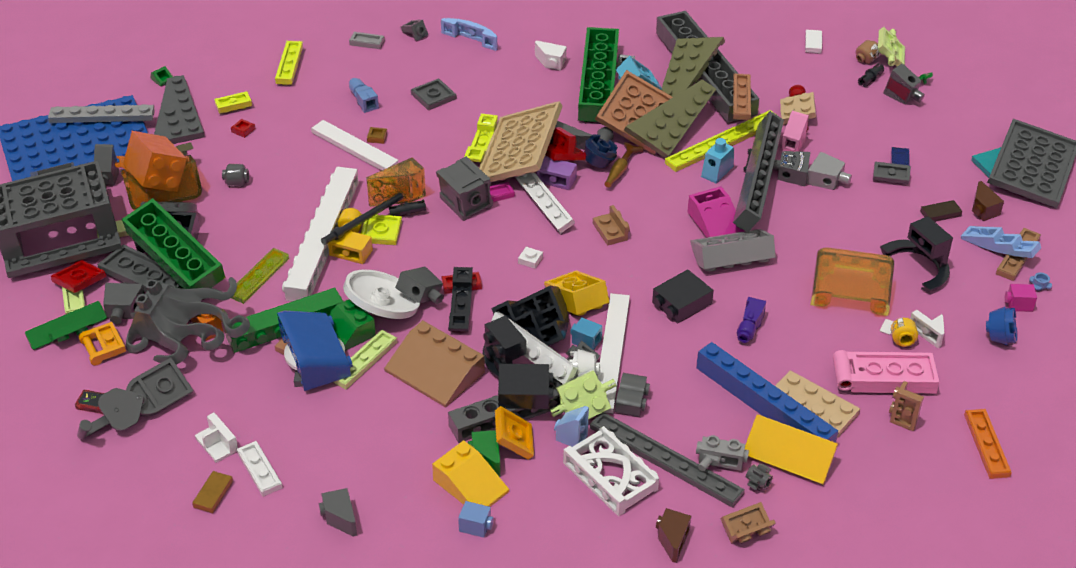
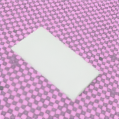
M885 319L880 331L890 335L891 325L894 321Z

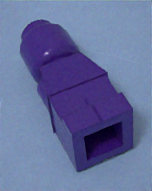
M748 297L743 321L739 324L736 332L740 342L747 343L753 339L756 329L761 326L764 318L766 301Z

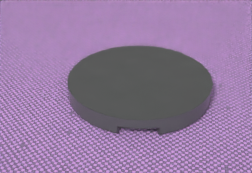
M156 201L166 211H197V205L193 203Z

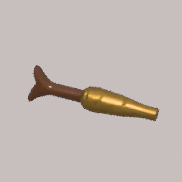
M624 142L626 152L622 158H618L614 162L605 182L607 188L611 187L626 171L627 161L631 155L643 152L644 149L642 147H634L630 143Z

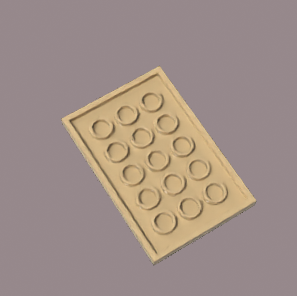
M560 101L499 118L479 167L490 178L491 182L505 180L514 176L518 177L522 174L534 173L540 170L563 107Z

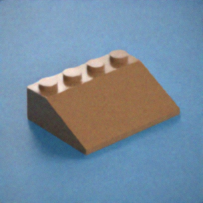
M422 320L407 334L384 367V371L446 408L485 373V361L483 354Z

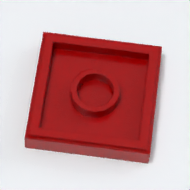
M80 260L51 275V280L63 288L76 293L105 278L106 273L104 270Z

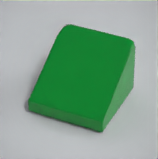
M166 66L151 72L150 75L151 80L160 87L166 84L167 78L173 77Z

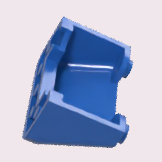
M281 311L277 313L282 340L289 346L297 371L301 374V384L304 391L351 376L350 368L353 367L350 356L345 355L333 329L334 322L331 315L327 316L326 313Z

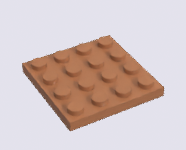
M626 70L595 120L655 155L656 152L624 131V128L673 97Z

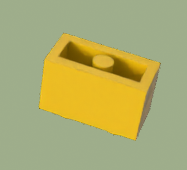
M348 231L342 238L328 243L329 256L364 264L373 251L372 237Z

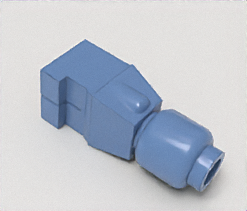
M352 78L349 81V88L356 97L362 111L366 113L379 109L378 95L372 87L365 85L361 79Z

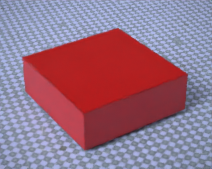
M244 119L239 120L231 127L232 133L244 138L255 130V124Z

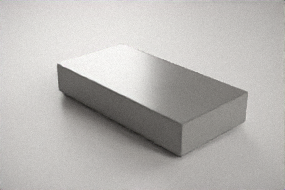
M354 32L349 40V45L381 49L385 37L383 35Z

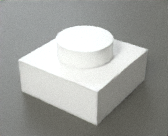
M525 247L518 257V264L535 269L543 258V252Z

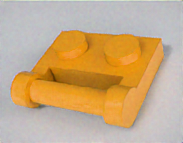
M112 322L79 334V340L85 345L90 356L89 360L94 366L101 364L105 359L126 352L125 345ZM97 338L102 348L101 351H96L91 341L92 339Z

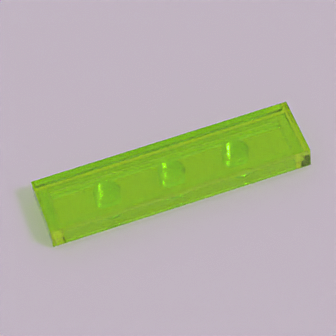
M272 248L237 282L236 292L231 299L244 304L289 259V254Z

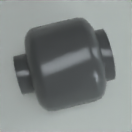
M228 164L226 170L222 171V180H225L229 187H243L245 183L249 182V169H246L244 164Z

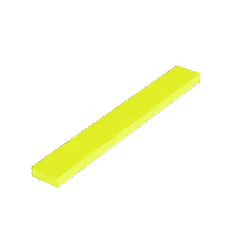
M769 111L665 158V164L677 172L705 159L706 152L715 144V140L718 138L725 139L726 144L733 146L756 135L758 124Z

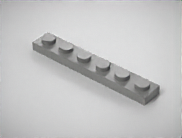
M146 104L83 107L57 106L51 107L48 120L49 123L153 121L155 108L154 105Z

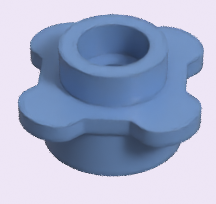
M1036 273L1029 279L1034 284L1036 290L1050 289L1052 287V284L1049 283L1050 277L1045 273Z

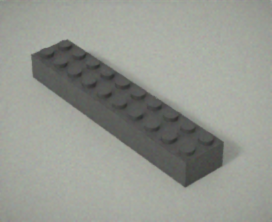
M687 11L657 17L656 34L672 53L677 39L708 38ZM717 49V54L711 57L708 67L697 82L703 79L716 88L709 100L728 123L740 120L733 119V76L739 73ZM752 89L751 117L758 115L760 100Z

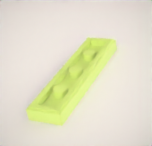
M381 330L351 357L353 367L350 368L351 376L334 381L333 383L348 389L398 343L397 337Z

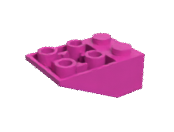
M722 186L689 195L687 212L706 237L745 232L733 223L736 210L730 196Z

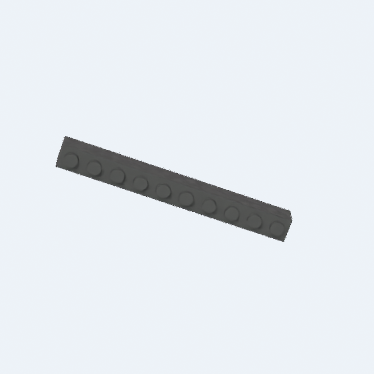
M771 111L758 124L733 223L738 228L749 232L761 219L784 120Z

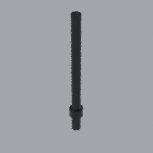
M398 193L342 227H336L330 231V234L321 238V243L326 245L333 240L342 238L346 232L402 200L403 195Z

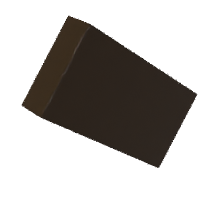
M954 200L921 206L920 210L924 217L928 216L933 221L962 215V210Z

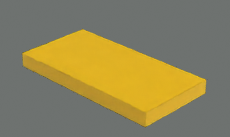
M756 414L745 450H749V457L824 484L838 443Z

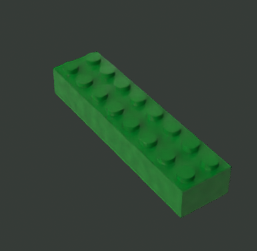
M587 27L578 102V121L597 122L595 120L596 116L615 88L619 29Z

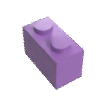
M544 157L541 168L536 172V175L545 185L570 190L577 176V164L562 160L554 161L549 157Z

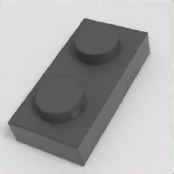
M875 161L873 180L909 184L911 166Z

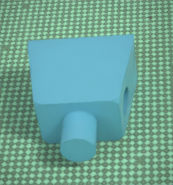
M716 139L715 144L705 154L701 177L713 183L720 181L734 167V148L726 144L725 139Z

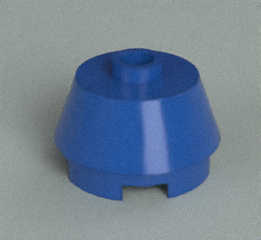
M1004 306L989 313V320L986 321V332L990 333L991 341L1005 345L1016 343L1017 328L1015 318L1017 316L1015 308Z

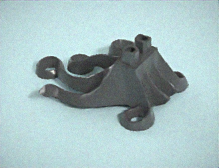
M230 277L228 279L230 287L227 292L214 288L179 289L174 284H160L157 280L149 279L145 284L146 294L138 295L135 300L138 306L135 309V313L130 314L133 321L126 338V350L129 353H137L148 345L149 340H153L175 351V353L168 356L156 355L153 360L162 363L171 357L177 365L184 361L188 355V348L181 343V340L190 334L201 338V345L204 349H216L223 343L225 338L221 330L205 323L187 324L191 318L201 314H212L219 317L229 337L237 338L244 335L250 327L248 318L238 315L230 319L222 308L201 302L202 299L206 298L230 299L236 292V280ZM235 323H242L239 327L231 329ZM216 335L212 341L206 342L208 336ZM142 338L140 343L132 345L135 339Z

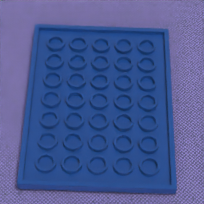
M133 95L114 100H106L97 104H89L88 106L137 104ZM48 115L0 126V140L11 179L16 181L31 177L30 172L71 162L74 163V166L94 162L95 144L113 145L116 157L125 156L131 131L148 132L143 121L49 123Z

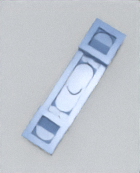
M441 19L442 34L452 37L461 35L482 42V47L494 51L497 50V35L485 26L462 19Z

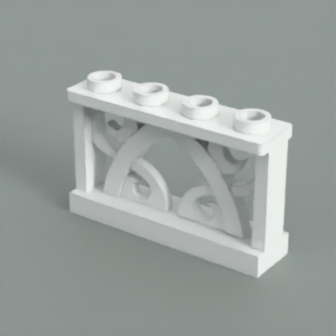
M604 426L598 432L575 446H568L564 449L563 464L618 517L625 513V509L650 493L658 491V474L644 464L640 457L632 453L626 444L620 442L615 434ZM600 443L607 448L603 449L600 446L599 452H595L594 447ZM594 462H596V464H597L598 467H597V468H594V467H592L591 465H594V466H595V463H594ZM602 462L621 464L623 466L622 479L615 476L603 477L600 474ZM637 477L644 483L640 487L629 484V482L634 485L640 484V481L636 480ZM627 489L631 491V493L623 496Z

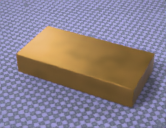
M212 471L192 502L193 508L213 513L231 486L233 477Z

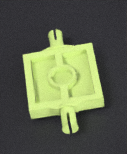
M885 27L881 28L878 36V51L888 58L889 66L904 64L905 46L897 39L896 30L891 29L888 31Z
M591 370L556 387L560 397V405L550 409L552 416L555 417L563 412L566 413L587 406L589 407L588 419L610 409L611 406L607 399L606 391L617 387L614 379L602 384L598 380L595 371Z

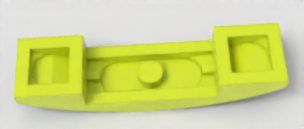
M481 113L471 147L468 146L465 156L471 161L482 162L496 128L498 115Z

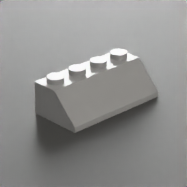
M762 229L690 240L697 264L705 269V271H714L716 267L722 266L723 268H732L734 264L750 265L752 261L768 262L770 258H776L774 235Z

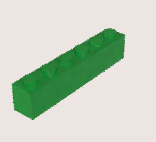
M334 287L247 316L246 318L250 321L248 331L237 338L229 337L225 331L226 339L233 352L237 353L281 338L277 318L278 312H321L329 316L335 306L344 301ZM235 323L231 329L239 327L242 323Z

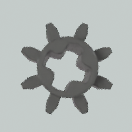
M760 463L758 466L752 465L746 474V479L750 480L747 485L758 491L761 488L767 489L773 480V476L769 474L771 468Z

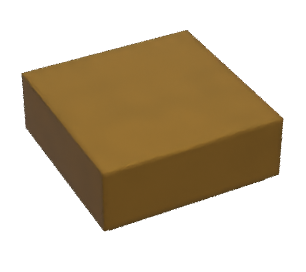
M370 127L367 143L384 144L387 128Z

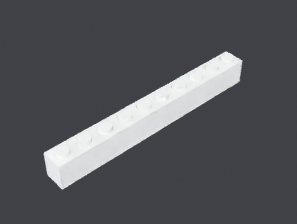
M336 167L335 172L331 174L330 183L326 185L324 196H321L320 206L316 208L315 217L310 221L309 231L305 232L304 242L300 244L298 256L294 257V265L288 271L287 281L283 282L282 291L285 293L286 301H295L312 295L329 255L328 244L323 245L321 238L330 234L331 230L338 227L337 221L342 211L349 207L359 184L358 169Z

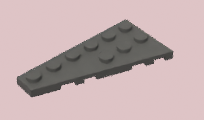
M184 75L167 78L154 135L167 137L173 144L204 138V132Z

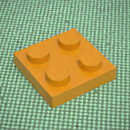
M502 406L498 407L495 410L496 442L529 460L534 456L532 424Z

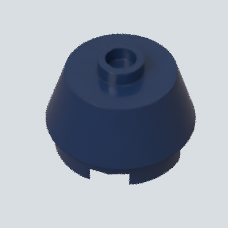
M592 134L585 141V160L595 167L605 168L617 158L616 150L618 147L610 139L607 142L600 139L601 135Z

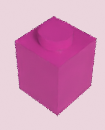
M1010 284L1008 292H1005V303H1008L1009 308H1015L1016 311L1033 312L1037 300L1034 284Z

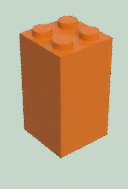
M131 131L123 165L142 187L178 192L187 158L165 136Z

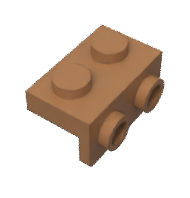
M762 502L720 518L730 542L739 541L740 544L751 540V535L758 533L759 536H763L771 532L770 528L776 524L774 519L769 520Z

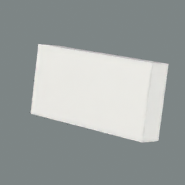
M806 29L805 52H822V31Z

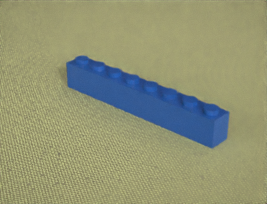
M710 342L698 351L696 368L756 412L769 419L836 443L838 435L836 428L719 346Z

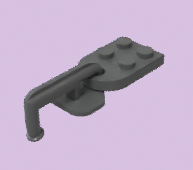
M170 357L132 379L127 385L126 390L113 388L104 393L98 401L99 409L104 416L92 423L88 420H82L79 424L77 437L84 439L109 424L115 430H126L138 422L139 416H153L192 394L194 390Z

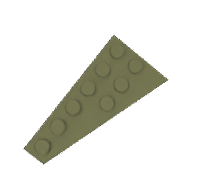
M724 37L677 39L663 82L662 91L674 97L691 87L693 83H696L708 67L711 57L717 54L718 47L724 44Z
M702 79L624 128V131L664 158H667L706 105L716 88Z

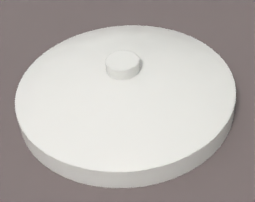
M356 270L347 275L343 285L346 296L354 304L381 317L392 319L409 318L416 314L420 303L395 288L398 281L397 277L384 272Z

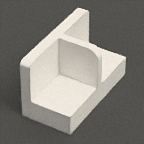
M215 413L207 416L209 428L196 434L195 438L210 457L218 463L236 453L238 446L233 433Z

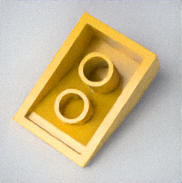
M577 270L544 282L545 287L551 285L560 288L567 311L577 316L587 313L586 311L591 309H600L604 304L610 303L606 281Z
M464 440L432 463L433 481L463 505L465 501L491 507L509 492V488L483 456Z

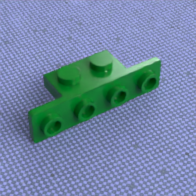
M96 301L27 330L25 335L31 348L34 350L55 340L58 343L70 338L69 334L74 332L77 335L88 330V326L106 319L107 316L100 301Z

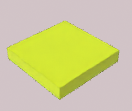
M375 215L363 222L360 234L371 236L372 244L396 245L402 224V216Z

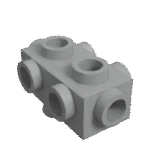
M715 435L703 436L702 442L698 441L696 454H700L698 468L701 471H705L709 465L741 471L743 462L747 463L749 450H745V444L740 443L736 439L726 441L719 439Z

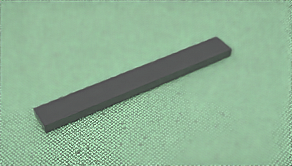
M604 412L600 413L590 424V429L598 432L604 426L607 430L613 432L620 442L626 444L631 452L732 508L744 495L745 489L708 469L701 471L698 468L699 464Z

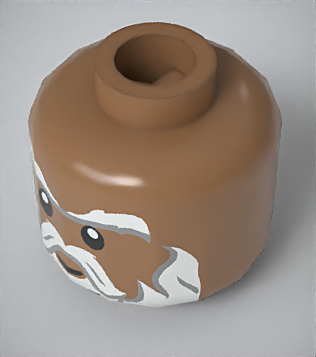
M866 40L856 48V59L860 63L870 64L880 55L878 44L875 41Z

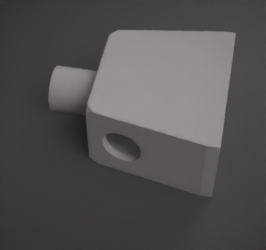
M820 152L808 169L806 184L834 190L839 182L849 185L852 175L844 172L845 163Z

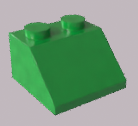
M350 299L337 304L330 314L334 322L333 329L337 337L343 342L345 351L376 335L374 318Z

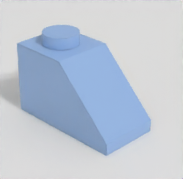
M583 406L566 412L562 419L557 420L554 427L556 441L573 447L587 438L589 407Z

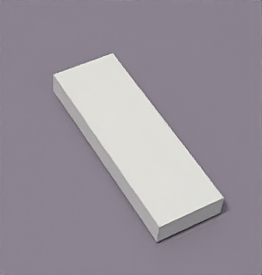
M257 441L237 449V454L262 497L282 489L281 481Z

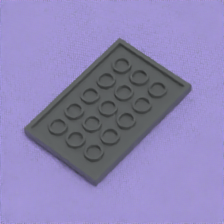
M1013 118L987 183L1057 208L1076 156V140Z

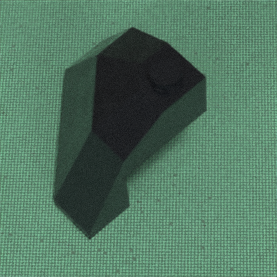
M550 285L519 301L507 300L491 308L493 314L498 312L504 316L506 315L507 318L547 346L565 339L569 319L566 303L560 288Z

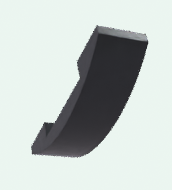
M454 267L449 331L469 330L473 267Z

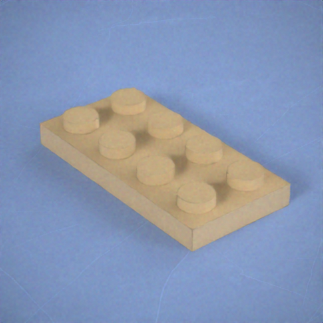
M791 370L775 385L838 430L837 438L860 413L859 407Z

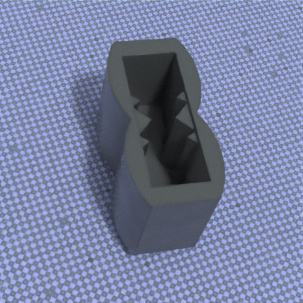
M623 372L617 394L615 412L639 417L640 412L645 411L647 399L644 398V395L648 396L650 384L647 383L646 376Z

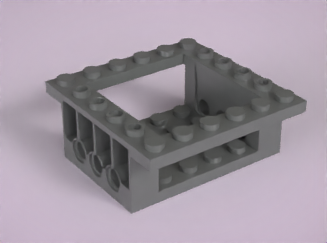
M99 161L0 184V251L4 259L8 278L122 249ZM89 214L93 215L99 238L24 257L20 236L21 231L24 232L29 229L44 227Z

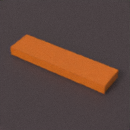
M986 409L965 410V419L989 479L1011 477V469Z

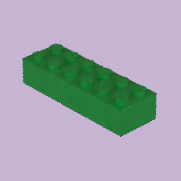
M153 198L122 218L126 233L183 289L212 288L226 278L222 264Z

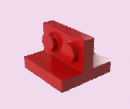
M555 127L552 144H549L545 155L554 161L585 160L586 153L576 148V136L561 127Z

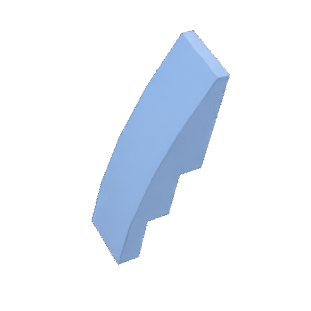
M969 226L961 235V239L974 245L1012 256L1033 258L1041 249L1040 241H1023L1021 234H1004L1002 227Z

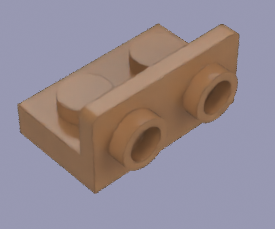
M614 205L610 206L609 214L593 218L592 223L607 246L628 240L629 224L627 221H624L621 212L617 211Z
M903 381L901 387L897 386L892 398L895 401L892 402L889 413L892 414L890 422L914 431L924 397L906 390L908 382Z

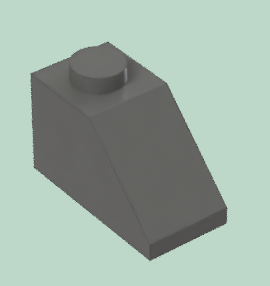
M95 144L94 161H99L106 186H115L120 172L119 168L114 166L117 163L114 146L110 144Z
M348 488L321 493L322 502L319 503L321 516L325 515L327 524L351 536H357L356 521Z

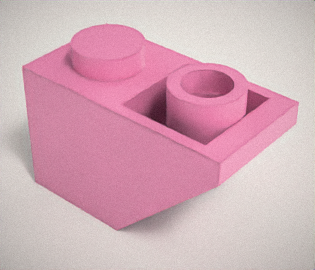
M792 110L783 134L782 150L800 151L805 143L809 115Z

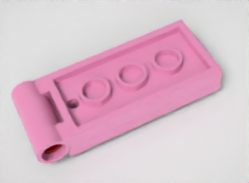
M839 350L833 354L837 386L842 391L894 393L897 386L901 387L903 381L908 382L906 390L910 392L937 393L939 378L933 353L846 352Z

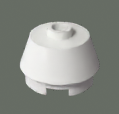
M580 349L578 351H570V356L573 359L569 361L579 367L574 379L591 370L595 371L596 376L600 375V362H596V355L594 353Z

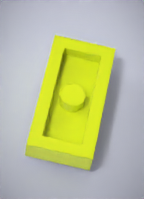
M247 91L214 99L219 114L252 106V101Z

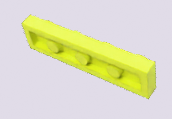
M286 41L275 77L276 84L288 85L293 83L303 49L302 41Z

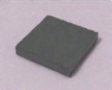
M439 78L411 89V95L428 111L457 99V94Z

